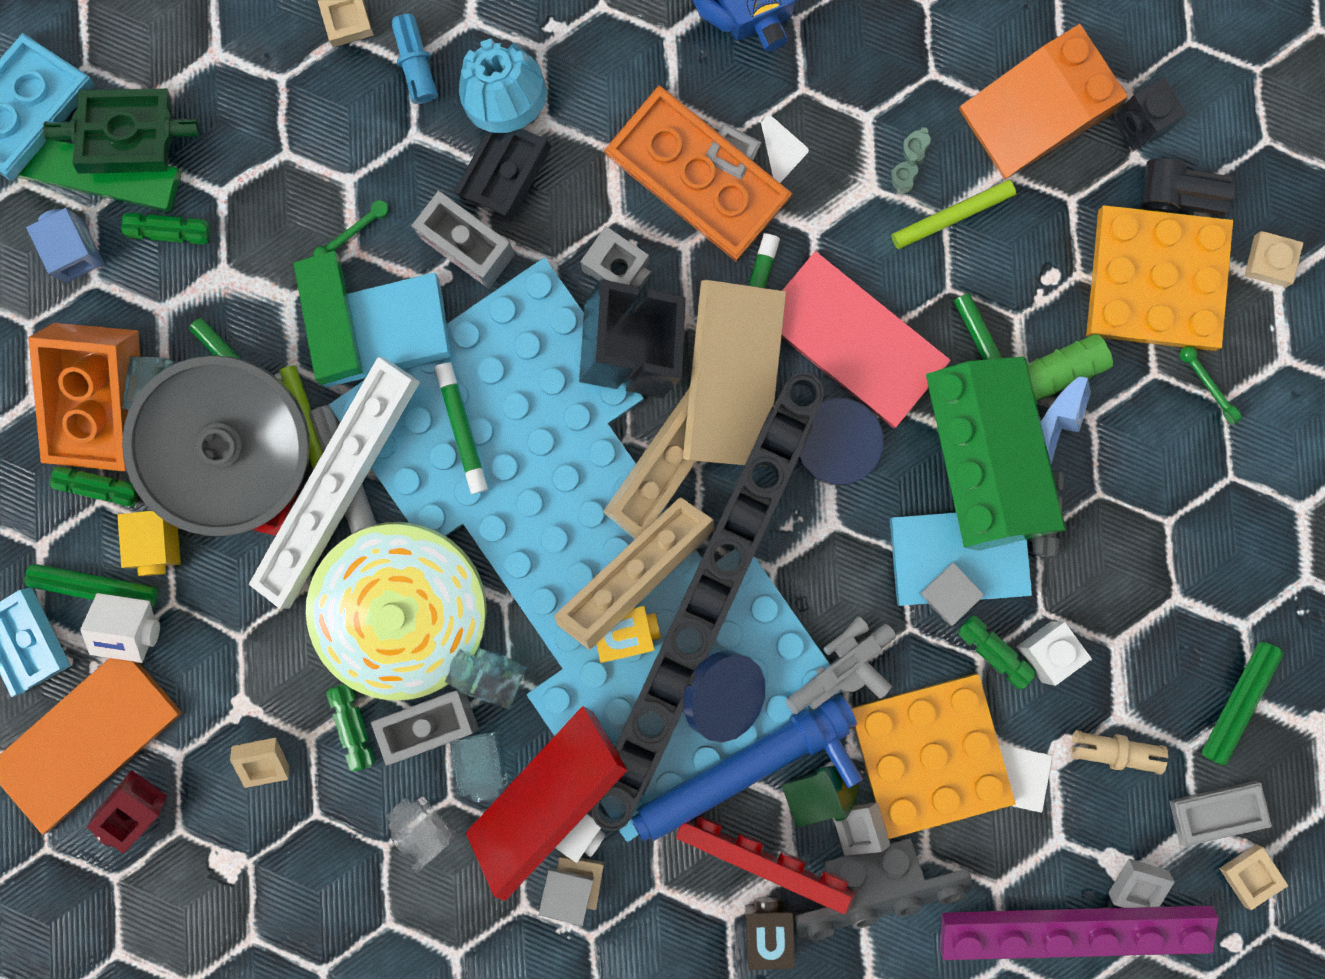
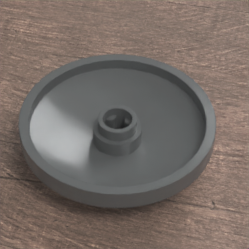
M215 355L191 358L178 362L154 376L138 393L128 411L123 430L122 448L125 467L132 485L144 503L159 517L182 530L195 534L229 536L250 531L265 524L281 512L293 499L304 480L308 468L310 437L304 413L294 395L282 381L266 369L252 362L230 356Z

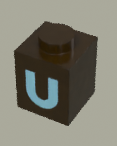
M759 897L754 899L755 904L745 905L746 960L748 969H795L793 912L789 903H782L781 898Z

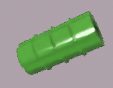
M1096 333L1080 341L1076 340L1069 346L1060 350L1056 349L1053 353L1039 359L1036 358L1035 361L1028 363L1036 402L1064 390L1079 376L1090 380L1093 376L1113 367L1112 355L1105 340Z

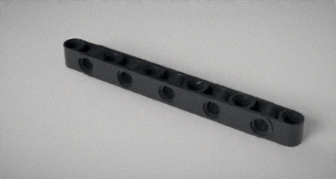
M803 372L796 373L790 377L785 383L775 406L771 407L617 741L615 749L626 766L627 772L591 809L592 818L595 823L604 830H620L628 824L662 758L683 712L684 693L687 684L692 686L693 680L697 676L693 672L701 662L707 659L813 427L812 422L824 396L823 385L813 374ZM797 385L809 388L813 394L812 404L803 407L796 405L790 397V389ZM759 465L770 466L776 473L775 485L766 489L757 486L752 477L753 469ZM721 546H732L739 553V564L732 571L721 570L715 563V552ZM692 627L701 633L702 644L697 651L685 653L678 648L676 637L680 630ZM647 711L657 712L664 719V728L656 735H647L639 728L638 719ZM613 795L623 800L626 810L621 816L611 818L603 814L600 802L607 796Z

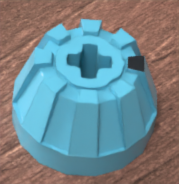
M492 38L481 41V48L475 52L469 50L463 59L459 84L462 106L469 119L477 127L488 132L509 133L524 128L537 118L546 103L548 90L540 65L514 42L504 38L502 43H495Z

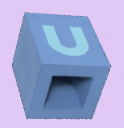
M67 208L49 210L40 215L38 222L26 227L48 274L65 283L105 264L84 220Z

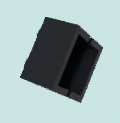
M601 279L584 304L579 382L618 389L624 382L626 383L625 391L664 398L682 379L686 297L648 289L630 311V315H627L625 312L639 296L640 287Z

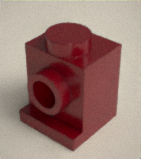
M130 770L124 780L94 812L87 829L94 833L99 842L106 846L114 847L124 854L159 816L167 795L136 772Z

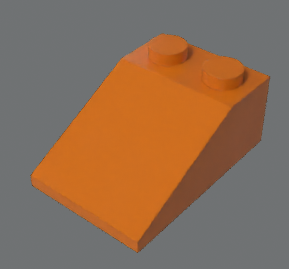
M1078 24L1042 46L959 107V111L1004 180L1113 114L1126 100L1128 95L1081 24Z
M52 323L28 337L41 463L127 471L122 448L123 430L128 411L140 388L141 358L139 331Z

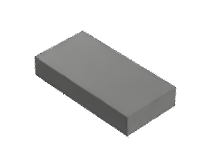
M1257 781L1169 800L1179 843L1185 847L1272 827L1262 785Z

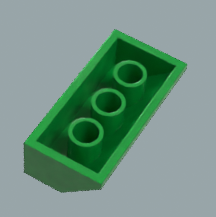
M1023 356L967 361L927 373L926 378L964 548L981 551L1065 531L1066 526L1026 358Z

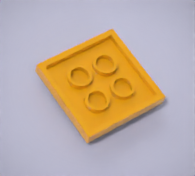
M1103 205L1098 210L1086 336L1089 337L1097 333L1105 339L1175 347L1193 346L1195 349L1210 351L1221 349L1233 220Z
M970 674L850 707L857 722L854 730L874 803H878L888 839L1016 805L979 674Z

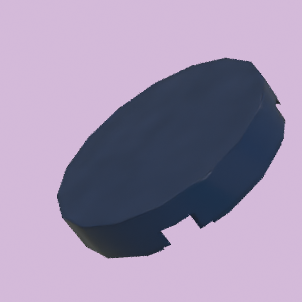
M831 398L822 402L812 422L811 432L799 456L802 466L814 479L828 485H849L865 478L877 466L883 452V432L877 417L865 405L851 399Z
M729 650L714 653L695 669L693 674L697 676L693 680L692 686L687 684L684 693V714L689 726L694 731L710 741L723 743L737 739L750 729L759 716L765 700V678L760 666L746 655Z

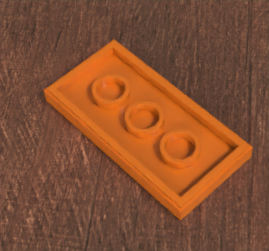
M658 85L604 150L608 158L735 262L741 258L792 196V193L660 85ZM713 142L720 146L715 155L716 157L737 168L740 163L745 166L747 170L741 180L715 167L711 159L706 156Z
M109 658L0 754V786L42 835L49 833L180 717L183 712L139 662Z

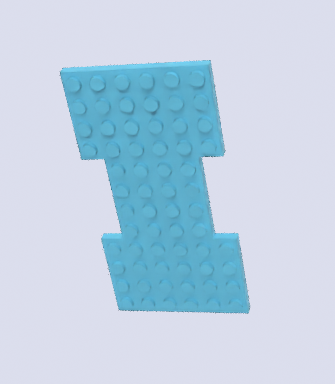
M544 257L447 323L451 358L402 369L419 380L420 383L371 468L409 523L428 527L446 537L462 526L466 527L556 658L562 670L526 694L553 735L555 736L573 715L584 706L594 712L615 748L702 558L696 549L693 550L634 607L645 606L647 614L656 613L661 639L653 641L654 651L600 663L597 645L589 650L557 625L554 615L635 540L604 514L603 511L636 465L609 425L642 403L644 398L641 394L625 391L626 383L624 382L618 389L579 382L584 312ZM450 362L452 364L488 490L471 495L434 369L435 366ZM364 381L329 404L340 423ZM666 506L661 512V514H663L667 510ZM734 549L715 562L717 567L724 571L734 570L739 564V553ZM753 557L708 657L714 653L729 650L750 657L760 666L765 678V700L761 712L750 729L737 739L721 743L710 741L694 731L689 726L683 709L645 794L641 796L636 809L790 722V716L794 713L787 707L785 700L817 675V669L820 667L825 669L830 665L755 557ZM687 627L680 630L677 634L676 645L681 651L694 653L700 648L702 635L696 628ZM838 691L837 693H835V694H834L833 696H831L830 698H832V697L838 695V694H839L840 692H842V691ZM808 705V706L805 707L804 709H806L807 711H809V710H811L812 708L810 707V705ZM647 711L639 717L638 725L643 733L656 735L664 728V719L657 712ZM607 796L600 802L611 818L621 816L626 810L623 800L617 796ZM631 819L626 826L619 830L627 843L638 835Z

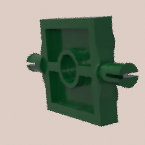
M168 88L79 90L77 109L71 121H44L43 133L46 141L72 139L74 144L73 165L78 174L168 171L169 147L173 138L200 137V124L198 118H171L172 99Z

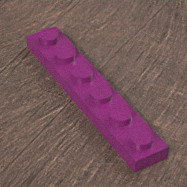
M1213 906L942 913L939 948L942 960L1213 953L1218 916Z

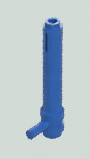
M838 694L829 698L814 710L807 711L803 709L798 714L791 715L790 722L638 807L636 809L637 814L631 817V821L641 840L644 842L651 838L654 842L807 753L813 756L825 749L847 788L849 789L858 784L863 778L840 741L850 734L849 729L857 725L850 706Z

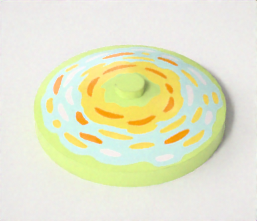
M387 522L372 525L342 540L324 557L310 583L306 601V620L309 635L324 665L335 677L350 688L362 694L384 700L420 698L442 689L456 679L473 659L481 643L487 617L486 596L481 578L465 552L443 534L422 525L405 522Z

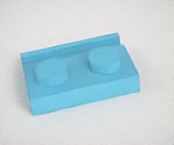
M32 587L20 589L0 602V675L11 697L26 693L28 689L43 683L71 666Z

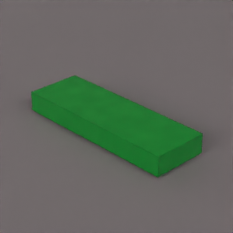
M334 250L294 262L315 380L320 385L363 373L340 256Z

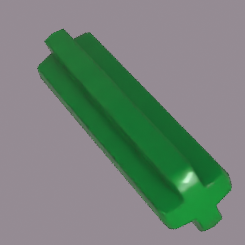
M40 564L29 565L24 579L25 585L30 588L94 600L96 594L100 593L150 601L152 610L155 608L158 598V589L156 587Z
M1268 642L1257 644L1202 750V755L1219 765H1226L1284 656L1280 648Z

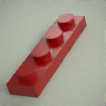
M699 815L696 821L692 819L679 827L675 837L677 840L844 915L852 906L856 892L847 889L849 881L836 874L823 871L822 875L818 876L804 869L805 861L784 852L780 853L779 858L762 851L764 843L739 833L737 839L721 832L723 825Z

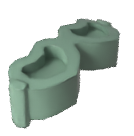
M926 127L914 131L904 140L903 154L906 161L901 162L892 169V184L900 195L912 191L913 181L918 176L917 166L922 164L925 158V151L929 149L931 137Z

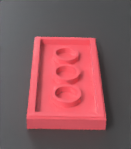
M816 251L782 290L786 292L781 338L893 429L898 426L929 388L926 374L944 369L951 361Z

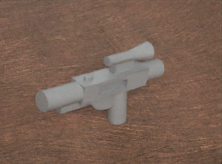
M857 617L843 634L824 647L826 654L830 655L835 651L839 658L825 669L823 667L817 669V675L785 700L787 707L794 714H798L808 705L814 710L838 691L853 692L864 685L878 698L884 697L890 691L892 685L867 661L896 638L894 630L889 625L884 624L871 635L857 643L854 637L869 630L866 622L861 617Z

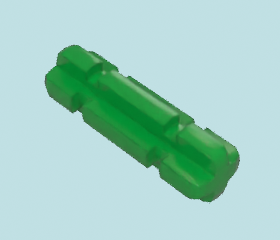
M126 213L122 217V234L128 238L144 239L149 237V240L184 243L186 240L190 241L191 244L202 245L207 244L209 241L210 225L204 219L189 218L186 221L183 220V217L149 214L144 217L138 213Z
M60 466L53 469L50 478V487L55 490L73 492V494L108 502L113 501V503L130 507L135 506L138 501L139 495L131 482L117 481V479L82 471L77 472V470Z
M971 616L964 621L958 630V635L968 645L974 643L977 646L975 651L1000 674L1005 672L1008 675L1006 679L1016 689L1021 690L1030 684L1036 674L1033 667L1025 660H1017L1016 658L1019 655L993 631L988 633L985 630L987 625L977 616Z
M346 684L329 689L327 691V698L330 707H335L336 714H333L342 747L343 749L347 748L349 754L345 755L349 769L351 771H360L374 765L375 759L371 747L367 748L365 744L369 739L359 706L354 707L353 701L356 700L354 690Z

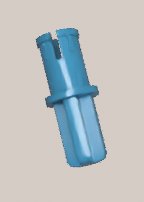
M410 13L395 16L392 20V28L401 56L397 59V64L403 68L411 102L413 104L430 102L438 97L428 62L431 59L430 52L424 51L415 16Z

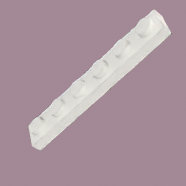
M381 357L376 359L249 582L252 588L279 609L291 608L420 383L419 380L388 359Z

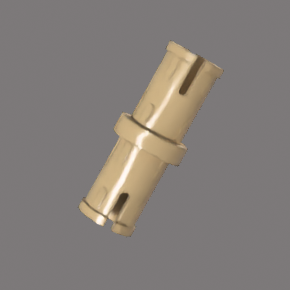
M1076 730L1072 736L1071 743L1089 746V748L1070 747L1072 759L1109 764L1111 769L1121 771L1125 767L1162 775L1166 770L1167 762L1149 759V756L1168 758L1166 746L1132 742L1128 740L1127 736L1118 734L1110 738Z

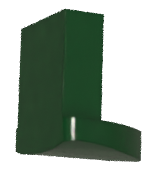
M835 766L819 768L816 773L790 779L781 786L796 826L801 827L832 818L835 821L845 820L855 805L859 783L848 789Z

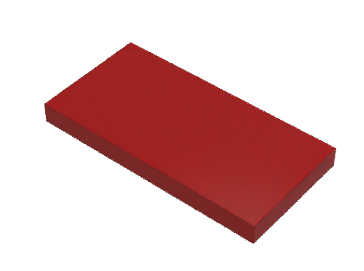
M582 706L467 830L468 840L494 897L506 901L627 772L626 766L592 710Z

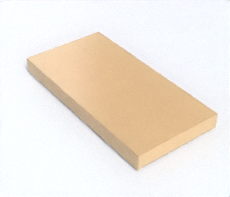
M711 280L701 281L683 450L684 460L737 465L746 464L771 407H774L786 297L785 291Z

